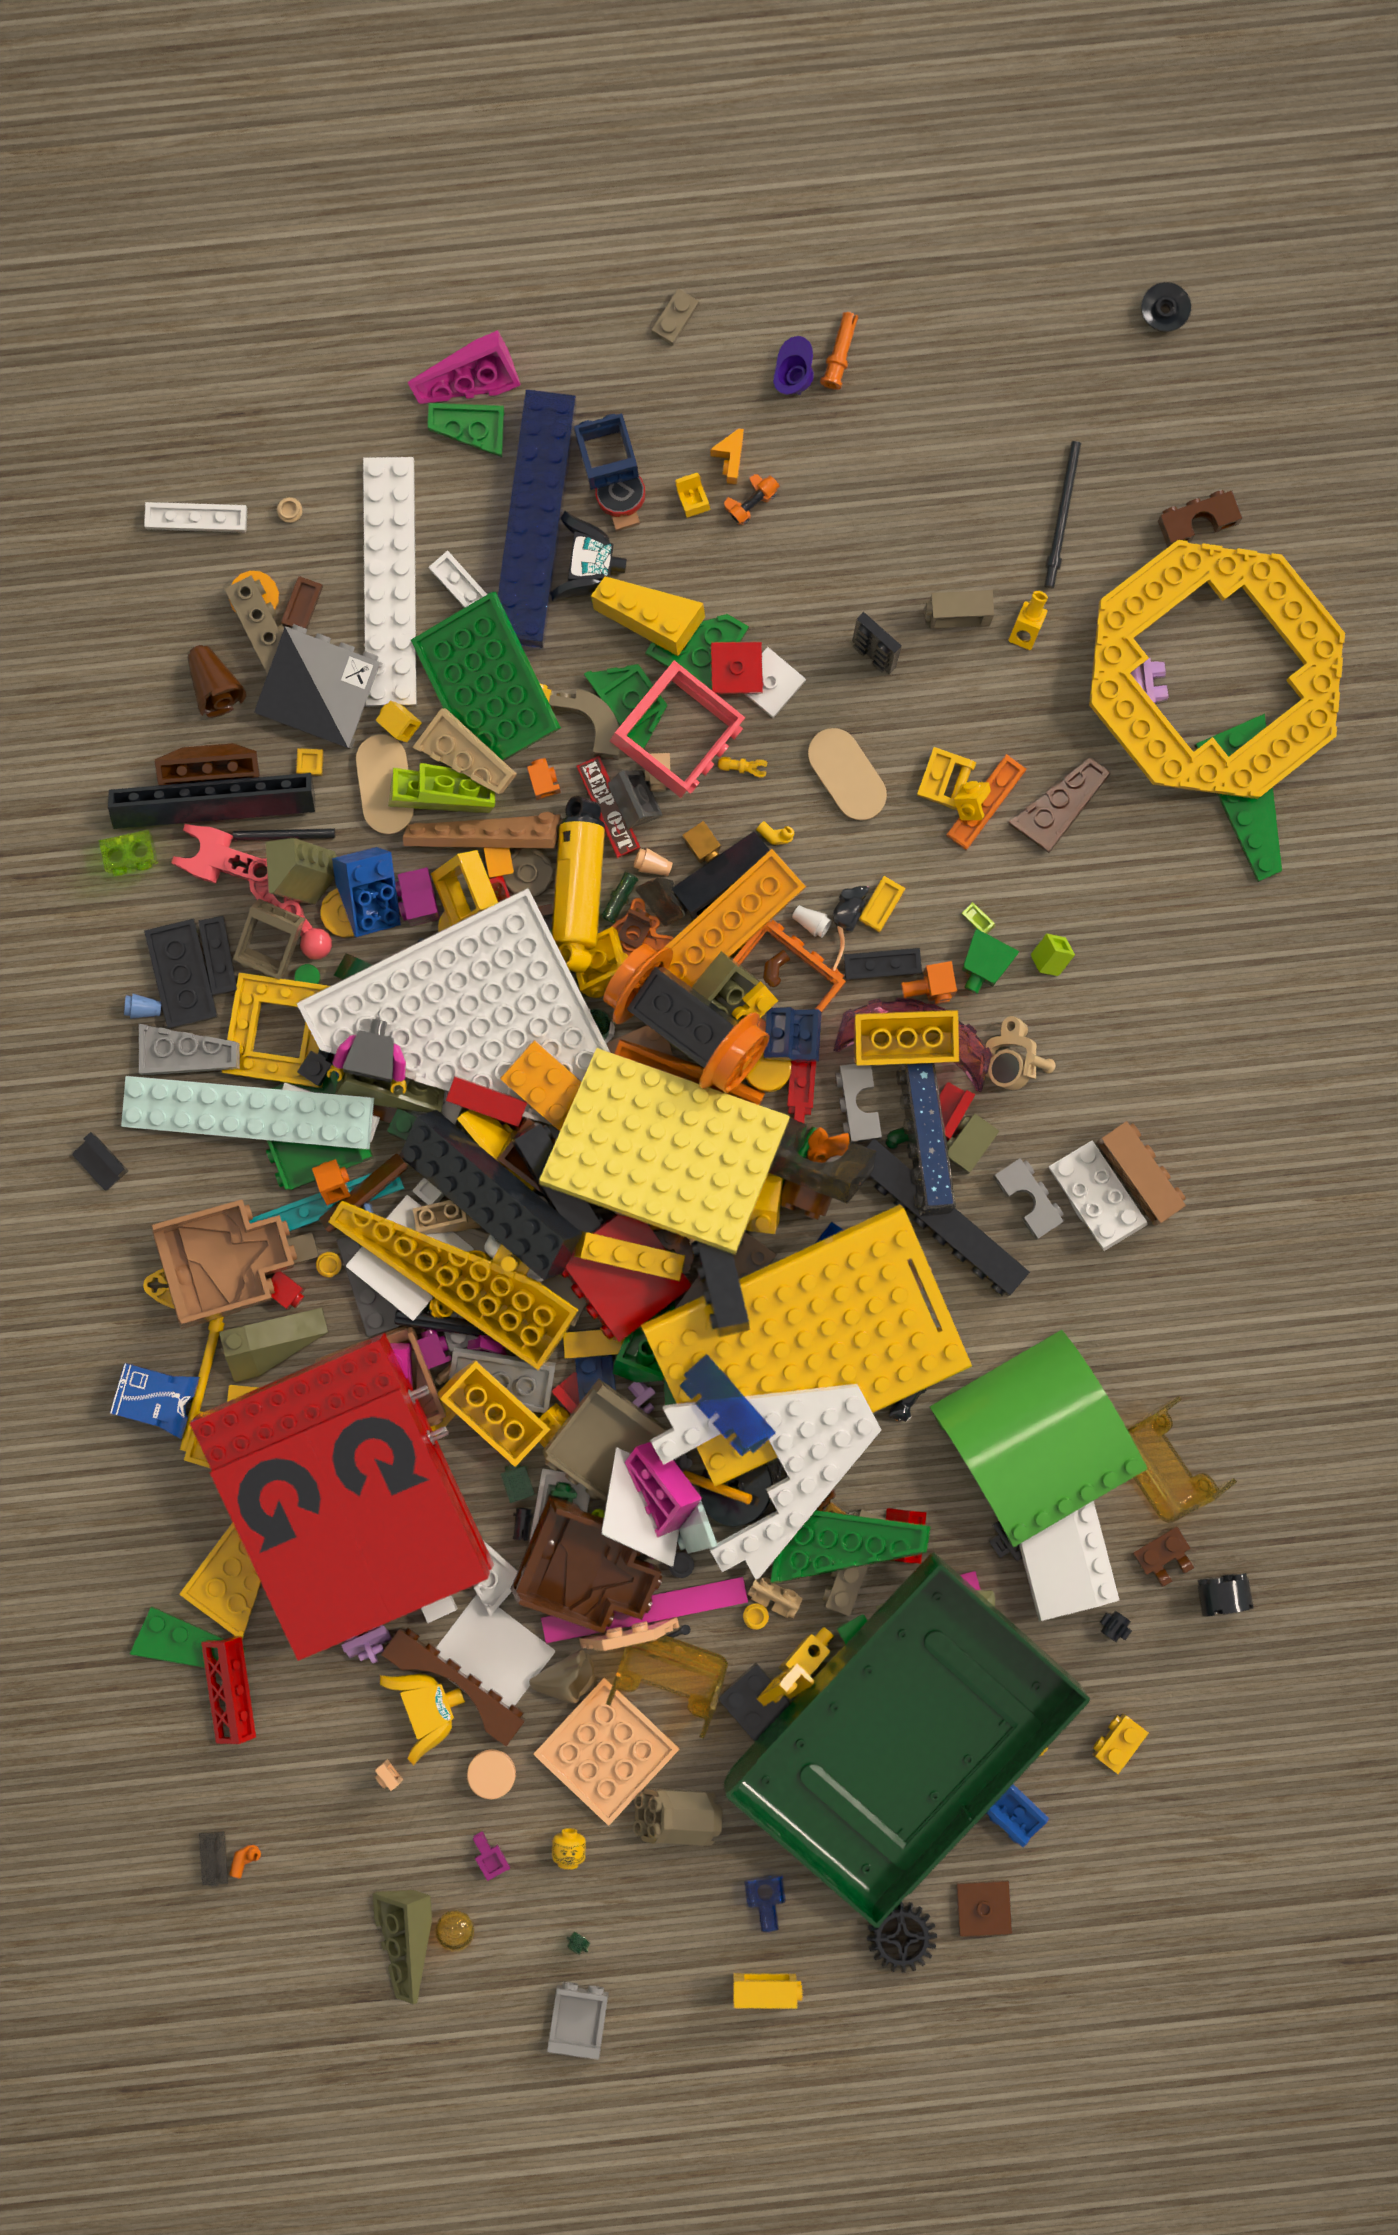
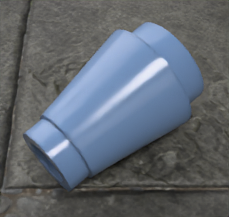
M133 993L132 996L126 995L124 1016H130V1019L160 1016L161 1001Z

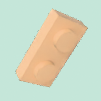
M388 1759L375 1770L377 1772L375 1778L384 1789L388 1787L392 1791L403 1781V1778Z

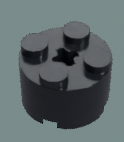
M1247 1573L1222 1575L1218 1578L1198 1580L1197 1588L1202 1617L1215 1616L1216 1613L1224 1615L1254 1609Z

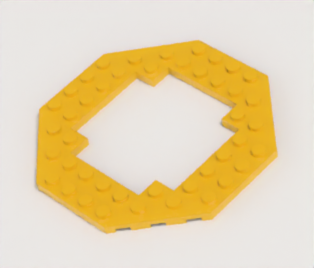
M1177 540L1099 601L1089 706L1153 785L1258 799L1336 737V717L1339 710V682L1342 675V647L1345 640V632L1283 555L1274 553L1269 555L1257 553V551L1239 548L1234 550L1222 548L1223 546L1204 543L1199 545ZM1206 582L1222 601L1242 587L1304 664L1303 667L1286 679L1302 700L1229 757L1213 737L1193 752L1130 674L1149 659L1134 638Z

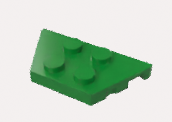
M639 664L629 665L624 668L615 667L604 671H588L584 673L585 678L599 698L612 710L619 726L622 725L653 687L652 682ZM661 695L627 735L643 749H645L668 707Z

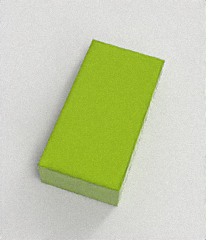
M973 902L962 912V915L976 929L986 934L995 927V923Z

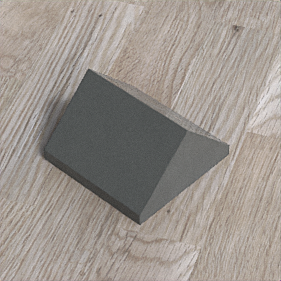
M623 770L608 783L628 829L663 816L648 782L645 781V775L642 770Z

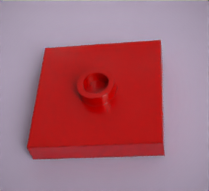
M711 642V682L714 693H763L762 642Z

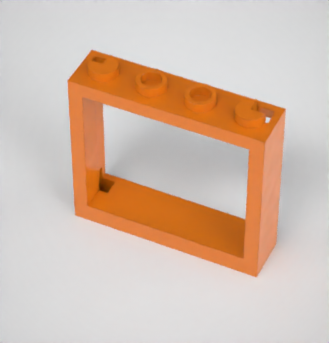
M774 920L769 921L747 941L733 960L741 965L763 936L768 933L833 984V987L815 1008L823 1012L845 985L846 981L842 979L844 975L837 968L833 971V966L830 969L823 964L824 959L815 951L809 953L803 948L805 944L794 935L790 938L783 932L785 928ZM760 1018L758 1027L763 1031L766 1030V1021Z

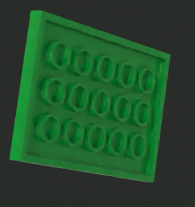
M496 592L487 594L411 639L442 707L446 708L502 761L507 760L561 729Z

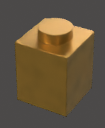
M704 821L683 834L684 842L699 863L703 861L709 863L719 856L718 851L721 850V845Z

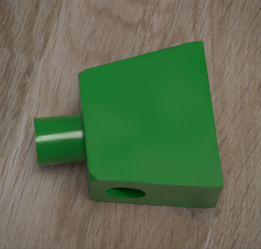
M976 929L962 967V971L970 975L964 988L978 994L983 983L993 987L1016 958L1019 951Z

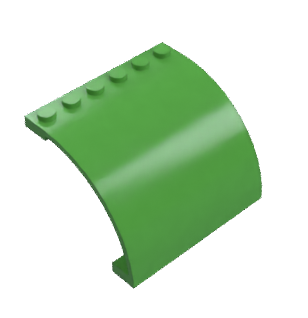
M1063 1330L1058 1331L930 1406L939 1426L943 1431H946L977 1481L1013 1547L1148 1469L1106 1392Z

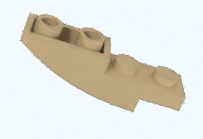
M451 1200L413 1208L416 1230L422 1234L482 1228Z

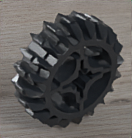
M901 1901L898 1904V1909L893 1910L879 1928L868 1925V1930L875 1933L867 1935V1941L875 1942L868 1947L869 1951L878 1950L873 1956L875 1961L884 1957L881 1966L885 1968L891 1962L892 1972H895L897 1965H900L901 1972L906 1973V1965L910 1964L911 1970L915 1971L916 1966L914 1962L918 1961L921 1966H924L925 1962L921 1957L924 1955L927 1958H931L932 1954L927 1948H936V1944L929 1941V1939L937 1938V1933L929 1932V1930L935 1928L934 1922L926 1924L925 1922L929 1920L930 1915L926 1913L920 1917L923 1910L921 1906H918L913 1912L912 1902H909L907 1908L903 1909V1902ZM905 1916L916 1920L922 1927L923 1932L909 1930L906 1927ZM897 1917L895 1929L881 1934L885 1924ZM901 1924L905 1935L909 1936L903 1942V1949L898 1938H895V1935H899L898 1932L901 1931ZM922 1940L919 1949L912 1955L907 1956L908 1946L911 1943ZM881 1942L897 1945L899 1957L886 1952Z

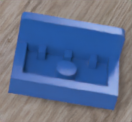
M1014 1784L987 1811L990 1820L1003 1828L1009 1838L1021 1847H1025L1030 1838L1049 1820Z

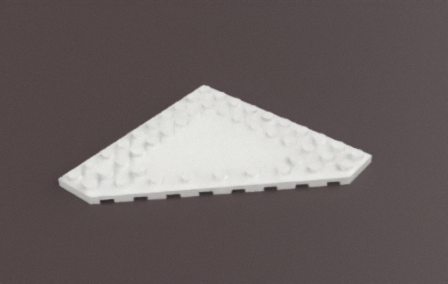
M528 888L297 1002L320 1050L336 1054L337 1048L350 1035H356L358 1030L369 1032L372 1019L383 1020L387 1022L384 1036L394 1038V1043L401 1047L406 1061L405 1077L447 1091L451 1087L454 1076L524 1100L506 1085L500 1077L533 1040L537 1041L581 1081L596 1048L610 1052ZM527 1103L523 1113L524 1117L552 1125Z

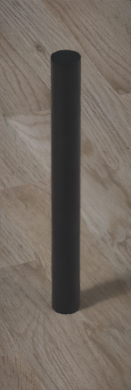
M335 828L233 831L234 841L335 838Z

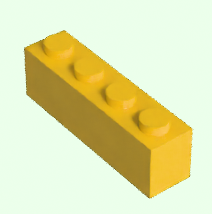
M580 1231L582 1235L576 1245L575 1257L680 1280L685 1255Z

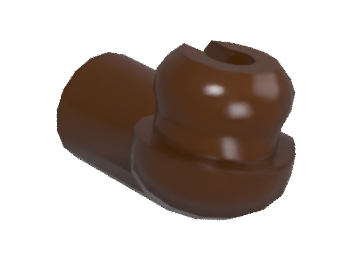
M784 950L765 963L763 979L770 987H777L780 984L781 979L778 977L779 968L790 961L789 956Z

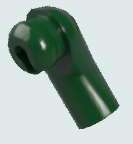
M901 1127L887 1134L885 1144L890 1149H896L899 1144L907 1141L919 1147L918 1133L909 1128Z

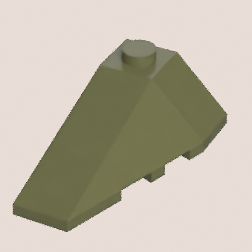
M415 1890L373 1893L374 1919L376 1926H381L385 1941H382L381 1945L383 1950H387L391 1964L388 1966L395 1996L402 2001L416 2004L432 1923L431 1897Z

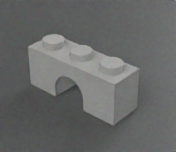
M856 1064L840 1066V1072L835 1073L837 1088L842 1087L843 1097L839 1098L841 1113L846 1112L847 1122L843 1123L844 1133L849 1134L850 1143L881 1139L878 1112L865 1113L856 1104L858 1093L874 1088L871 1065L857 1066Z
M1019 1158L994 1175L993 1178L1007 1198L1019 1191L1026 1192L1031 1196L1033 1209L1022 1220L1037 1240L1064 1222L1061 1218L1064 1214L1056 1203L1051 1204L1047 1198L1049 1192L1041 1181L1039 1183L1036 1182L1032 1176L1035 1172L1027 1160L1023 1162Z

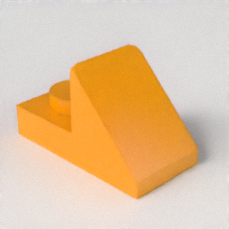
M737 429L710 450V456L729 459L724 460L723 475H727L728 484L737 485L744 429Z

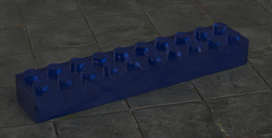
M528 389L525 392L498 598L520 644L544 648L577 401L575 395Z

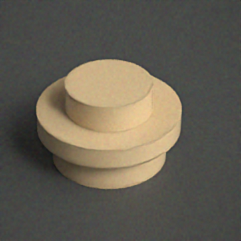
M285 498L278 504L277 513L282 521L294 523L302 516V506L295 498Z

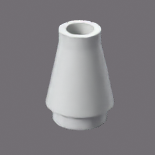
M800 905L792 916V919L800 923L814 937L818 935L822 938L827 933L832 922L831 919L827 918V914L810 910Z

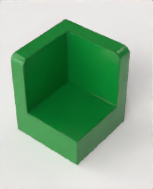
M861 1614L848 1623L841 1624L836 1629L844 1643L847 1644L868 1620L864 1614Z

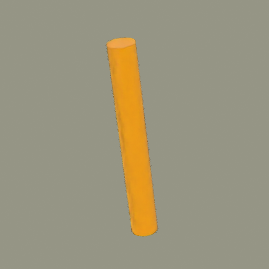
M686 1470L683 1471L689 1482L745 1504H750L752 1500L751 1494L724 1484L715 1487L712 1480Z

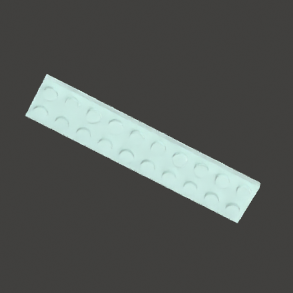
M126 1076L121 1127L370 1149L374 1098Z

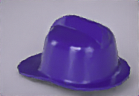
M791 337L780 347L773 383L775 388L782 394L801 395L813 381L814 372L811 367L813 348L805 337Z

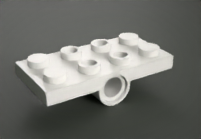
M1093 1141L1088 1142L1049 1166V1170L1069 1198L1074 1211L1080 1220L1085 1222L1103 1251L1147 1226L1146 1219Z

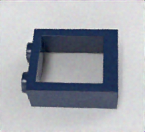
M622 413L617 415L609 414L602 419L594 421L586 420L574 426L576 440L591 490L639 477L637 462ZM620 432L627 459L592 468L584 441Z

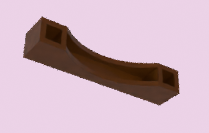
M408 1627L406 1630L400 1628L381 1655L401 1670L416 1669L430 1671L444 1676L457 1684L476 1705L482 1718L485 1732L507 1747L526 1720L522 1717L524 1712L513 1704L510 1707L501 1701L503 1697L495 1690L490 1689L489 1692L480 1686L482 1681L470 1673L466 1676L460 1671L461 1666L451 1658L447 1661L439 1656L441 1651L431 1643L424 1645L418 1640L420 1636Z

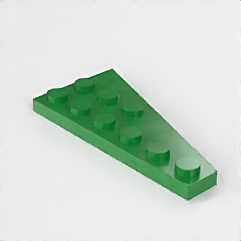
M1265 714L1213 736V738L1229 757L1266 728ZM1212 737L1195 744L1196 750ZM1273 787L1258 799L1217 793L1257 882L1282 871Z
M815 1510L775 1558L770 1583L775 1584L927 1553L931 1527Z

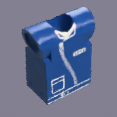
M124 1363L110 1413L158 1426L182 1439L188 1421L185 1406L195 1396L200 1377L172 1376Z

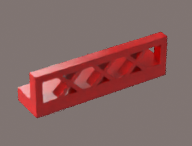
M233 1636L222 1641L206 1640L201 1642L216 1744H241L256 1738L242 1636ZM212 1648H218V1661L212 1655ZM217 1673L222 1677V1686L216 1682L215 1675ZM220 1698L226 1703L225 1712L220 1707ZM224 1723L229 1728L230 1737H224Z

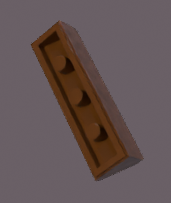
M397 1153L394 1154L350 1191V1197L338 1201L319 1218L324 1228L330 1233L337 1229L328 1221L341 1201L362 1208L364 1204L372 1200L403 1174L409 1166Z

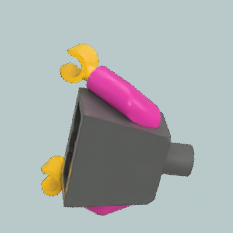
M372 1019L369 1032L358 1030L356 1035H350L337 1048L333 1065L327 1072V1076L330 1077L332 1071H336L339 1073L338 1081L342 1079L345 1073L390 1082V1090L393 1094L396 1085L403 1087L404 1094L406 1092V1061L401 1047L394 1043V1038L384 1036L387 1022Z

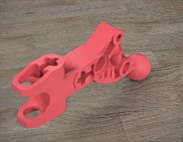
M185 824L183 831L199 840L200 851L192 858L173 856L171 863L174 866L187 871L198 879L214 884L217 883L220 872L247 880L250 884V890L257 900L262 899L305 918L300 902L284 898V903H281L274 894L269 893L268 872L262 878L256 877V870L259 867H267V858L261 859L229 848L233 838L229 833L212 827ZM240 859L249 868L248 870L241 866L235 868L233 862H238ZM305 918L300 933V949L307 958L313 960L322 959L329 954L332 947V939L325 930L313 928Z

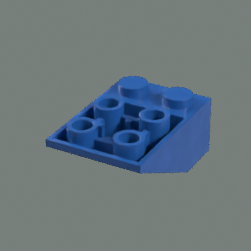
M374 847L332 858L335 883L355 937L401 925L390 851Z

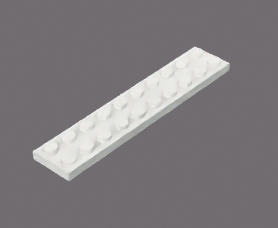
M414 457L363 458L365 651L377 655V661L383 663L382 667L379 666L365 705L366 707H383L391 700L404 707L417 706L416 650L411 642V639L416 637Z

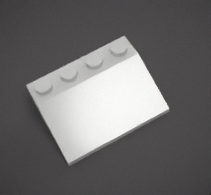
M1094 1501L1019 1544L1039 1621L1119 1601Z

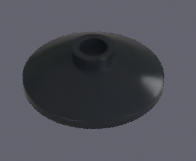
M1162 282L1152 286L1145 293L1141 303V312L1149 326L1158 331L1171 332L1181 328L1187 322L1191 313V300L1187 292L1179 285ZM1161 307H1168L1169 313H1163Z

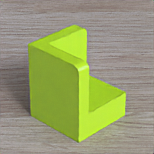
M1046 933L1031 953L1038 971L1054 976H1059L1075 956L1066 937Z

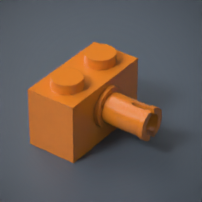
M952 961L926 965L923 971L924 979L901 982L904 998L926 994L928 1002L935 1001V1004L950 1002V999L957 992Z

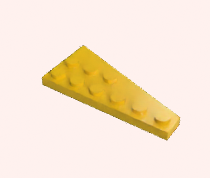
M233 1522L179 1595L234 1636H242L243 1640L261 1581Z

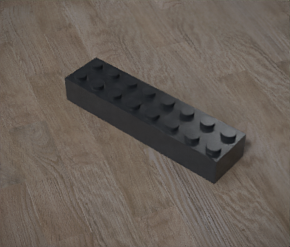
M438 1110L417 1116L399 1156L540 1278L547 1280L563 1273L582 1232Z

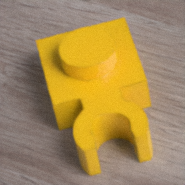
M760 981L742 998L745 1004L735 1008L731 1014L738 1020L742 1015L745 1018L750 1013L757 1012L761 1018L778 1000Z

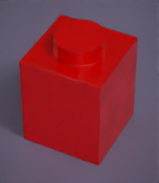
M276 1272L271 1278L275 1293L271 1294V1297L288 1310L292 1306L297 1308L305 1297L302 1295L305 1289L284 1272Z

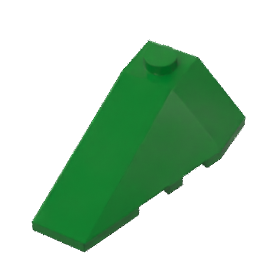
M675 1300L646 1322L674 1310ZM640 1326L625 1337L615 1360L612 1373L636 1383L663 1381L664 1375Z

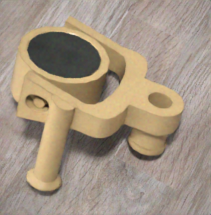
M1014 1016L1004 1019L1001 1027V1036L993 1037L986 1043V1049L991 1058L986 1077L990 1078L997 1086L1008 1090H1018L1025 1086L1029 1079H1036V1067L1041 1068L1045 1073H1051L1055 1069L1054 1060L1036 1056V1042L1025 1037L1028 1033V1026L1021 1019ZM1005 1046H1022L1027 1050L1026 1057L1023 1054L1008 1049L1001 1050L995 1054L997 1049ZM986 1052L981 1074L982 1076L985 1075V1071L989 1060Z

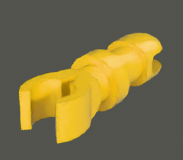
M721 757L717 764L719 769L729 771L730 769L738 770L741 774H744L746 771L754 776L764 777L767 772L759 771L757 766L766 767L768 762L761 759L747 762L744 758H741L740 761L732 760L731 757Z

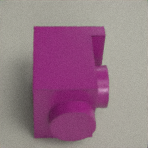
M427 1330L421 1333L422 1338L417 1341L428 1369L452 1360V1355L446 1356L445 1353L449 1348L444 1335L439 1337L436 1330Z

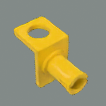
M1034 591L1030 602H1024L1009 637V642L1032 650L1047 614V610L1043 608L1048 596L1044 592ZM1021 630L1027 631L1030 634V640L1023 641L1019 639L1017 632Z

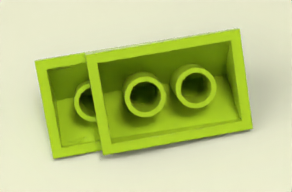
M420 763L418 771L393 768L388 807L490 813L495 807V792L472 780L471 777L449 767Z

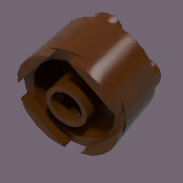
M789 1169L782 1186L780 1197L782 1201L780 1205L791 1210H795L796 1207L806 1210L804 1215L819 1220L820 1215L826 1216L836 1187L832 1186L829 1190L825 1188L826 1182L803 1173L798 1174L797 1177L793 1176L794 1170Z

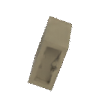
M993 590L932 593L930 601H926V607H924L925 622L930 623V629L990 626L994 617Z
M258 899L251 906L233 959L240 962L246 968H254L263 972L267 977L280 980L288 970L305 918ZM258 920L290 934L281 962L249 948Z

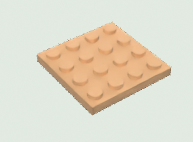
M604 1677L533 1755L609 1826L680 1748Z

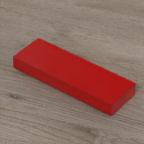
M454 1076L446 1097L448 1102L519 1127L527 1102L457 1076Z

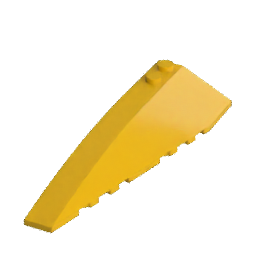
M344 1201L340 1202L328 1221L537 1370L549 1359L579 1311L535 1279L515 1271L507 1272L496 1263Z

